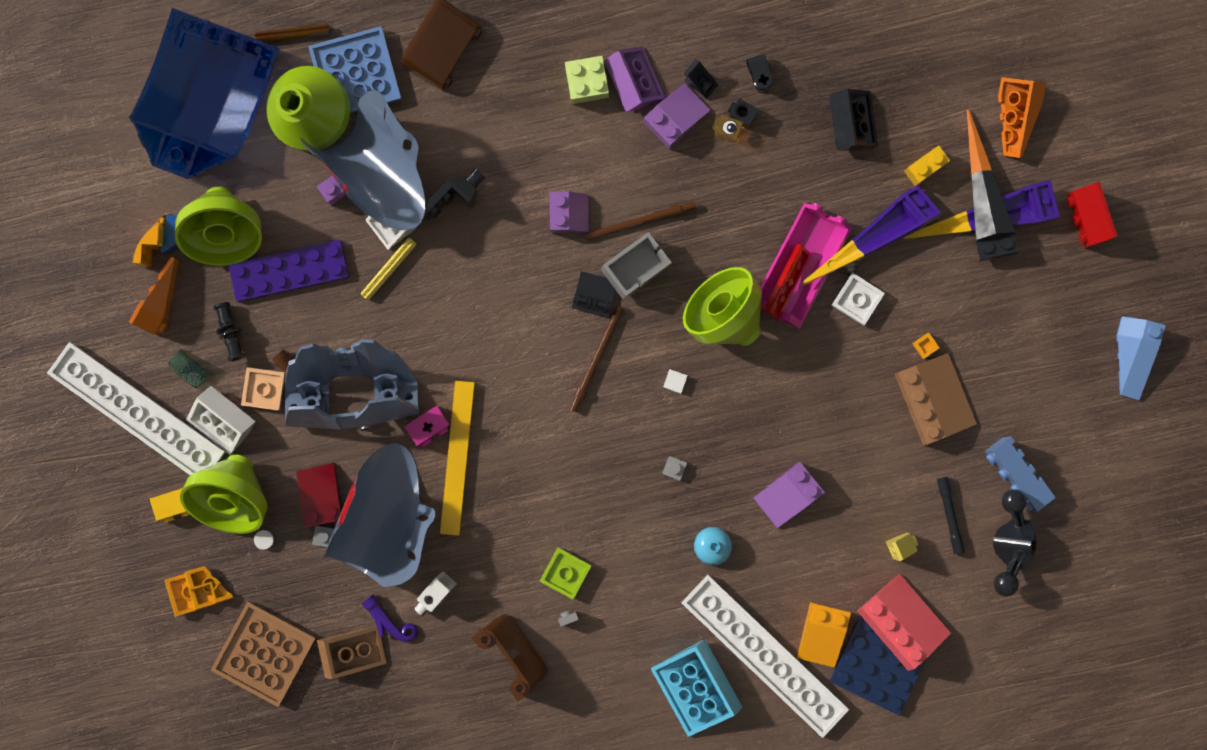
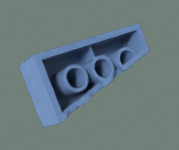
M1011 436L1002 437L985 451L987 454L986 459L992 466L996 465L1000 470L998 474L1004 481H1009L1012 485L1011 489L1020 490L1025 494L1027 499L1026 509L1039 512L1056 497L1041 477L1038 476L1036 478L1035 468L1032 464L1023 460L1025 455L1021 449L1012 445L1015 442Z

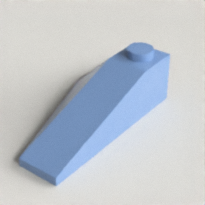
M1121 317L1116 335L1119 352L1117 355L1119 359V391L1121 396L1140 400L1159 350L1166 325L1144 319Z

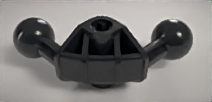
M1017 489L1008 490L1002 496V507L1012 515V520L997 529L993 540L995 554L1008 566L1006 572L999 573L993 582L995 591L1003 597H1010L1017 592L1019 581L1016 576L1020 569H1025L1028 566L1037 548L1036 535L1029 520H1025L1023 510L1027 505L1026 496Z

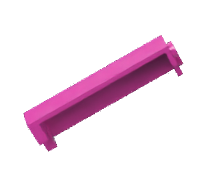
M804 203L761 285V311L768 314L764 311V308L796 245H803L811 253V257L779 318V321L798 329L803 324L828 274L806 285H803L804 280L842 249L852 230V227L846 223L847 220L838 215L837 217L827 215L822 211L823 207L816 203L812 205Z

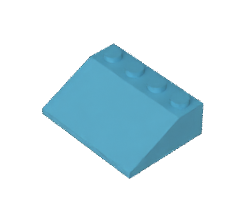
M705 639L651 668L688 737L735 716L743 708Z

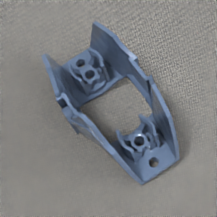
M361 339L359 342L353 343L351 349L339 348L336 352H333L332 347L319 346L312 343L300 347L296 358L288 362L285 378V424L287 427L341 430L343 428H361L419 414L417 378L406 362L395 351L386 350L375 340ZM354 375L372 378L375 400H369L361 412L329 415L330 381L337 377Z

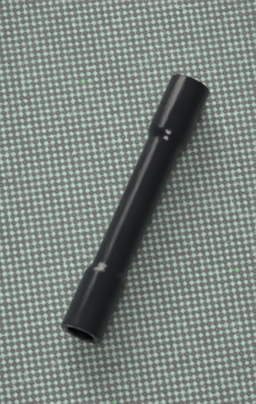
M948 477L938 478L937 483L950 531L953 553H964L965 549L954 510Z

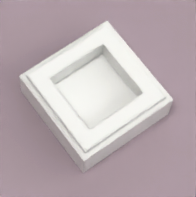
M669 369L663 388L681 394L688 375Z

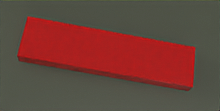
M801 244L796 245L764 308V311L775 320H779L811 257V253Z

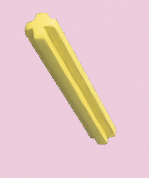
M407 238L361 292L365 299H371L413 250L416 242L411 238Z

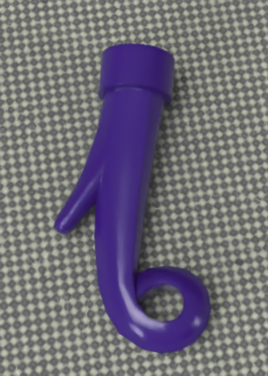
M374 594L361 604L374 618L381 637H384V628L393 637L402 642H411L417 637L418 629L412 623L405 624L399 631L378 603L379 600ZM408 628L412 629L413 632L410 636L405 635V631Z

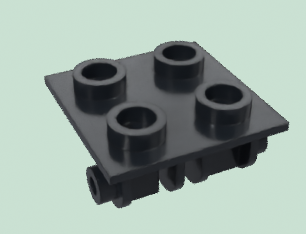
M581 271L572 308L609 318L616 290L606 277Z

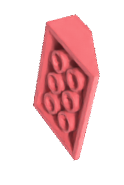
M900 574L857 610L908 671L919 666L951 634Z

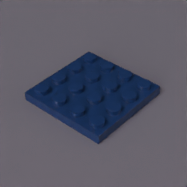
M859 615L829 682L900 716L926 659L915 669L908 671L862 616Z

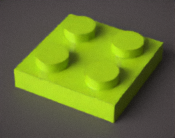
M557 547L539 582L573 600L592 565Z

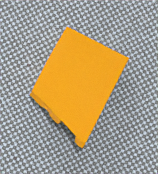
M165 213L142 237L134 254V264L143 268H151L152 249L160 250V247H163V231L166 215H170L169 213Z
M205 566L185 571L182 575L164 580L175 617L233 598L232 594L221 585Z

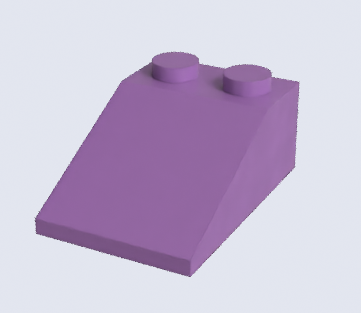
M684 83L644 117L643 123L670 150L711 110Z
M797 462L753 499L778 528L825 492L802 463Z

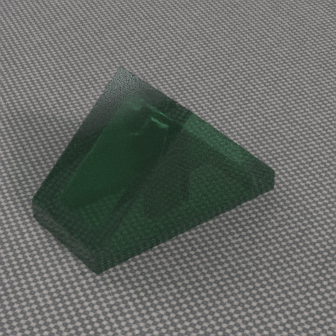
M182 349L168 362L178 376L196 389L209 376Z

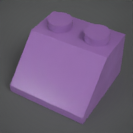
M550 192L551 233L589 232L588 194Z

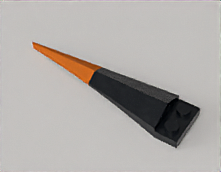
M967 110L975 235L980 261L1019 254L1015 231L972 115Z

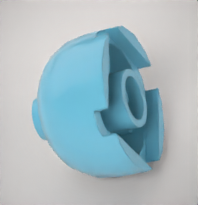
M707 527L696 536L694 551L703 563L719 565L730 557L732 541L723 529Z

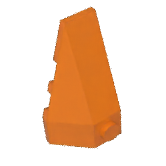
M1001 78L998 101L1001 103L1002 110L1000 120L1003 121L1002 144L1004 156L1022 158L1043 104L1046 83Z
M170 257L158 275L159 282L153 286L151 285L148 290V298L146 301H140L129 323L156 336H160V334L165 332L168 326L167 321L169 319L179 260Z

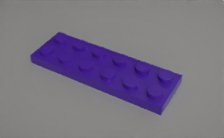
M341 240L229 265L236 302L349 278Z

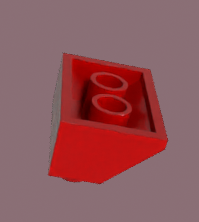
M1100 181L1067 194V204L1070 209L1072 208L1074 214L1073 223L1078 227L1080 233L1078 238L1081 245H1084V248L1105 243L1118 237Z

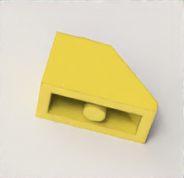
M904 533L886 541L893 559L897 561H902L918 551L916 548L918 542L915 536H911L910 533Z

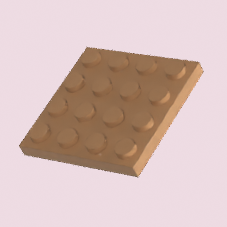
M248 601L210 671L279 707L317 637Z

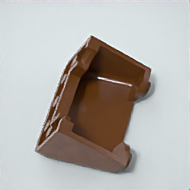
M436 0L404 51L401 63L405 70L444 91L445 87L449 88L453 81L451 77L453 68L469 42L474 39L478 40L482 33V27L448 1Z
M502 614L472 636L475 643L482 649H489L496 644L516 671L517 678L511 683L510 691L517 702L528 695L546 678L548 669L510 615Z

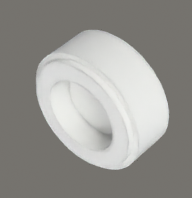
M268 530L257 532L254 537L256 547L263 550L270 548L274 544V535Z

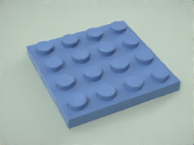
M382 26L308 46L313 66L333 74L346 88L351 105L350 114L358 112L359 99L368 91L375 90L380 92L388 104L402 100Z

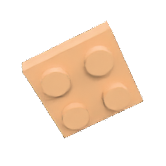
M247 367L241 405L280 411L286 373Z

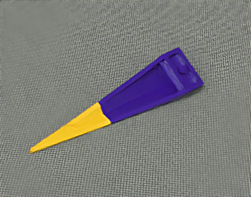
M1051 180L1032 184L1002 196L1012 226L1035 224L1060 217ZM974 208L920 229L903 238L975 231Z
M916 185L903 193L860 234L806 278L803 285L924 228L925 225L940 217L941 212L919 185Z

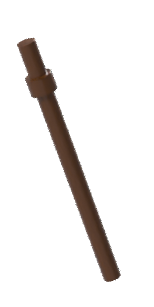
M694 201L683 205L676 204L670 209L585 233V237L588 241L669 216H680L683 212L696 209Z
M616 306L581 385L574 393L575 398L569 410L575 413L582 399L584 400L586 397L589 383L623 312L622 307Z

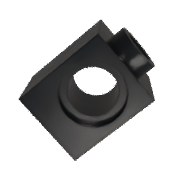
M739 98L736 103L732 102L728 112L730 115L728 119L749 129L759 109ZM743 109L747 112V115L740 117L737 111Z

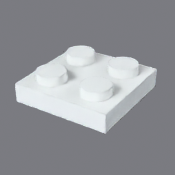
M851 273L831 306L864 326L885 293L854 273Z

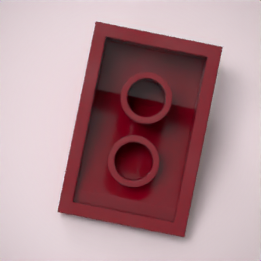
M330 463L296 471L304 527L308 528L338 521L344 506L335 464Z

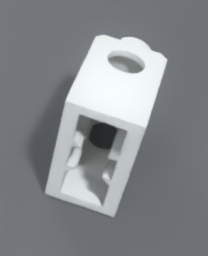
M442 571L417 598L419 604L415 607V611L421 616H424L427 611L432 612L457 583Z

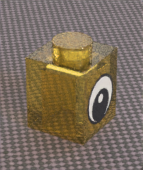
M721 114L720 119H715L712 127L715 130L714 136L735 143L743 122Z

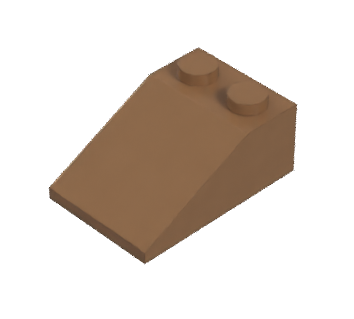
M377 626L317 640L325 678L335 679L387 664Z

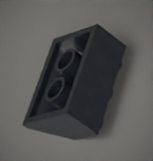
M844 89L829 94L837 150L854 151L878 147L871 92Z

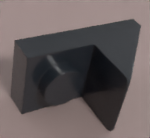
M696 59L683 73L686 76L685 82L705 99L718 86L702 63Z

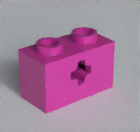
M435 406L404 427L416 446L422 445L425 447L433 441L431 438L437 434L440 437L449 431L448 427L451 425L439 406ZM426 423L433 424L432 432L424 430Z

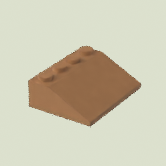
M948 353L895 373L923 445H928L977 424Z

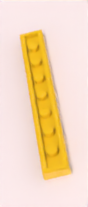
M455 381L440 534L460 535L474 382Z

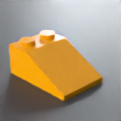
M810 602L797 658L835 668L851 612Z

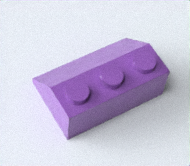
M644 47L618 50L604 60L626 112L640 110L665 99Z

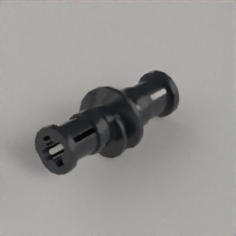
M222 302L213 306L217 312L220 326L216 333L220 335V339H224L229 355L228 361H238L245 358V354L241 351L239 337L237 336L242 329H235L234 318L229 308L231 306L230 302Z

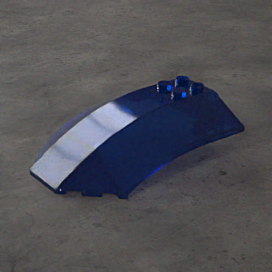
M172 8L153 66L140 97L129 116L138 132L137 135L143 148L148 153L151 165L185 179H191L237 157L261 105L280 48Z

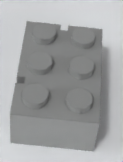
M649 232L602 265L601 271L623 300L637 291L639 287L641 288L666 270L672 263L662 249L657 254L654 253L659 245Z

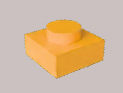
M929 332L912 343L922 359H925L939 349V346Z

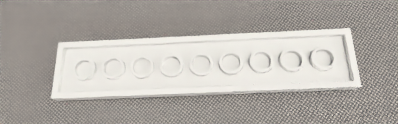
M71 342L67 344L47 372L48 375L189 475L218 463L226 453Z
M709 575L681 602L822 738L848 712L849 709Z

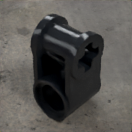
M762 54L746 59L755 89L760 93L768 92L771 88L772 77L766 55ZM763 79V81L766 82V85L760 83V80Z

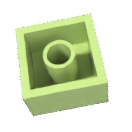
M602 56L565 62L571 104L609 98Z

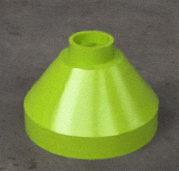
M300 66L287 71L274 83L268 95L266 112L272 131L283 143L299 150L309 151L300 140V138H303L310 145L322 150L335 143L344 133L349 122L351 105L347 90L337 77L318 67Z
M213 187L179 212L175 222V241L179 249L194 261L213 266L233 265L247 260L257 252L262 242V224L256 211L234 196L230 190L224 187Z
M741 267L728 268L716 273L701 284L689 299L683 313L684 327L700 343L740 344L742 346L752 344L761 333L759 324L762 290L759 282L748 270Z
M230 455L227 460L191 474L180 493L181 504L192 517L211 528L228 533L245 534L256 531L261 527L268 509L267 501L253 471V463L241 455Z

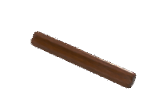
M329 24L259 31L255 33V39L257 43L329 35L330 26Z

